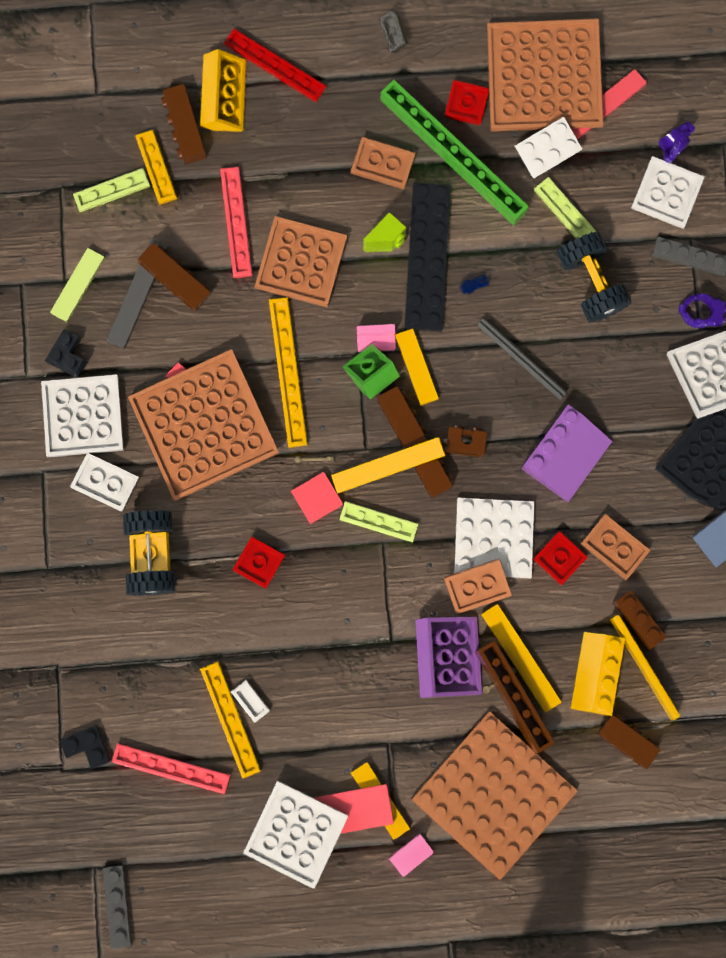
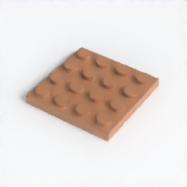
M275 216L255 283V289L328 308L347 235Z

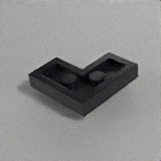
M63 329L46 357L45 362L77 378L86 364L85 360L73 354L81 338Z
M97 725L59 740L65 758L85 752L91 770L110 763Z

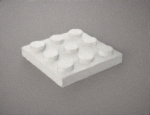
M652 156L631 208L684 229L704 176L674 164H668L666 161Z

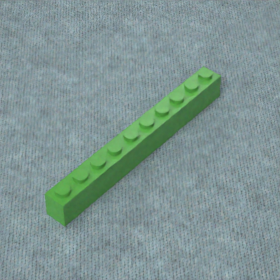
M395 80L381 91L380 100L513 226L527 213L529 206Z

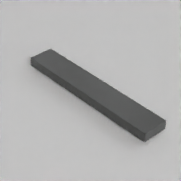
M150 239L147 246L148 248L154 243L155 245L160 244L166 251L169 248L168 245ZM140 265L106 340L108 343L123 349L127 345L155 280Z

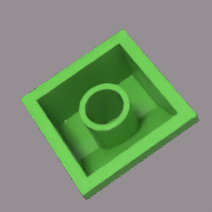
M373 344L369 345L343 366L357 387L369 399H372L400 377L393 362Z

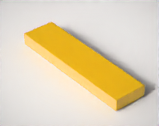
M150 130L135 135L159 205L176 200L177 197L154 131Z
M410 329L396 334L395 338L420 406L438 400L439 398L414 330Z
M367 762L351 772L361 789L381 785ZM390 799L394 824L385 825L394 840L410 828Z

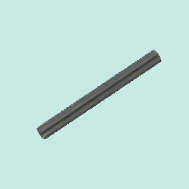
M486 318L479 322L478 327L558 399L561 400L566 395L567 391Z

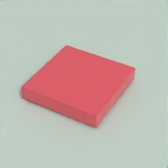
M324 472L291 491L310 525L343 506L342 501Z

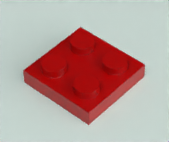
M453 80L444 117L480 126L489 88Z
M559 531L533 560L562 586L588 557Z
M251 537L235 564L233 571L267 589L285 555Z

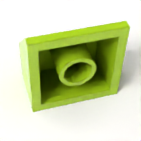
M389 212L363 239V250L365 252H390L395 248L399 249L405 243L406 227Z

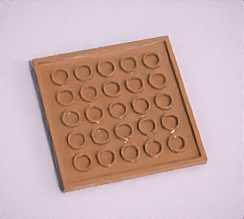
M599 19L487 23L491 131L542 130L562 117L565 118L570 128L603 127Z
M232 349L128 396L174 501L279 454Z
M489 711L411 800L494 876L501 880L577 793V790Z

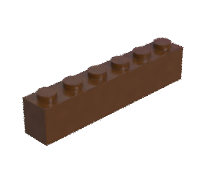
M397 386L378 396L377 402L403 449H407L429 440L424 435L426 433L422 423L418 424L415 419L417 414L412 406L409 407L406 403L408 398L405 392L399 390ZM441 458L414 467L431 500L453 487L452 483L454 481L449 472L445 473L443 470L444 463Z
M495 640L475 651L535 754L540 753L555 744Z

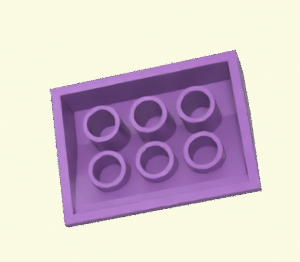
M567 405L526 461L522 470L566 502H569L612 441L584 415L570 405Z
M443 617L415 620L420 698L482 695L480 660L475 654V651L479 650L477 617Z

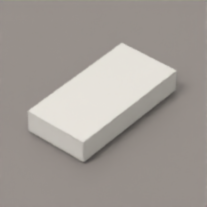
M247 680L231 691L254 723L270 712L269 708Z

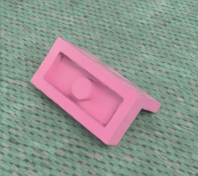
M395 324L357 326L358 352H362L371 344L380 351H394L396 349Z
M419 833L390 856L389 860L400 874L405 876L432 855L433 850Z

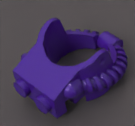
M687 121L659 140L658 144L664 150L663 158L666 163L669 164L674 161L675 157L691 141L688 137L695 130L692 123Z
M697 293L689 296L683 301V304L679 305L678 313L682 314V319L690 327L721 326L725 322L723 314L726 312L725 302L720 301L719 298L713 299L707 294ZM693 301H701L708 305L710 316L706 320H693L688 312H686V307Z

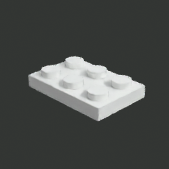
M564 117L515 146L533 179L582 150Z
M87 453L70 487L123 512L140 478Z

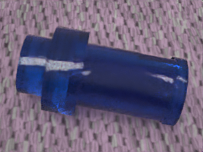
M486 275L472 280H464L463 284L459 285L461 293L470 295L475 290L489 286L488 281L480 283L487 279Z

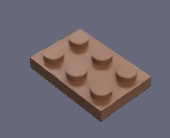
M362 137L351 174L405 189L415 153Z
M604 514L581 543L584 548L625 581L650 552V549L606 514Z
M499 558L444 577L456 614L512 596Z

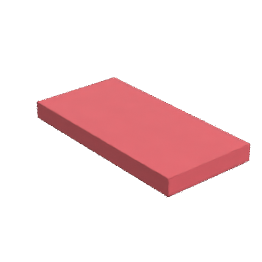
M387 784L313 797L349 815L341 833L394 824Z

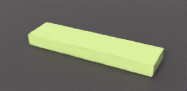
M142 168L73 193L79 211L83 212L150 187V184Z
M549 177L534 188L538 196L575 238H580L591 232H597Z
M87 248L50 312L52 315L68 323L104 261V256Z
M346 501L339 519L412 543L418 527V523Z

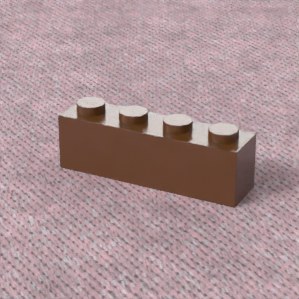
M184 84L164 89V97H161L163 107H168L169 114H166L169 125L173 124L175 130L171 131L174 142H178L180 147L176 149L179 160L183 159L186 165L206 159Z
M152 243L138 258V264L195 313L210 296L209 287L202 281L199 283L194 279L195 275L188 269L184 270L180 266L181 263L172 256L170 258L166 254L167 251L160 244L155 245Z

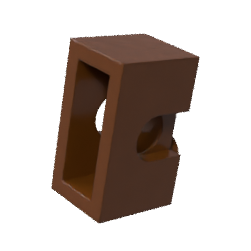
M453 425V427L448 429L445 453L483 458L487 432H483L482 428L473 427L470 431L464 430V426ZM469 436L472 442L466 445L461 441V438Z

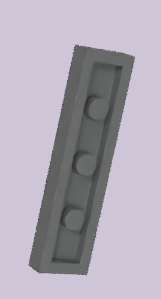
M657 237L652 253L653 257L719 276H725L726 256Z
M123 865L103 868L110 946L111 949L130 947L132 944Z

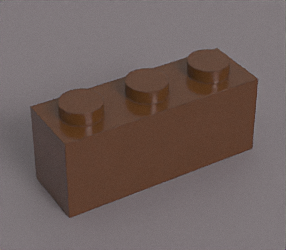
M631 590L612 603L647 650L652 649L667 638Z
M618 714L616 716H609L597 732V735L643 769H648L661 751L657 747L658 743L649 737L648 739L642 737V732L634 726L631 728L625 724L626 720Z

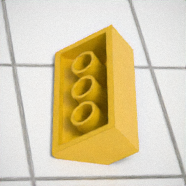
M219 49L204 54L200 126L214 131H243L245 59Z
M584 632L570 709L612 716L625 638Z

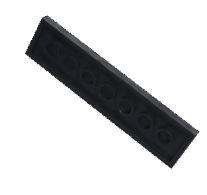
M413 183L404 330L442 332L451 185Z

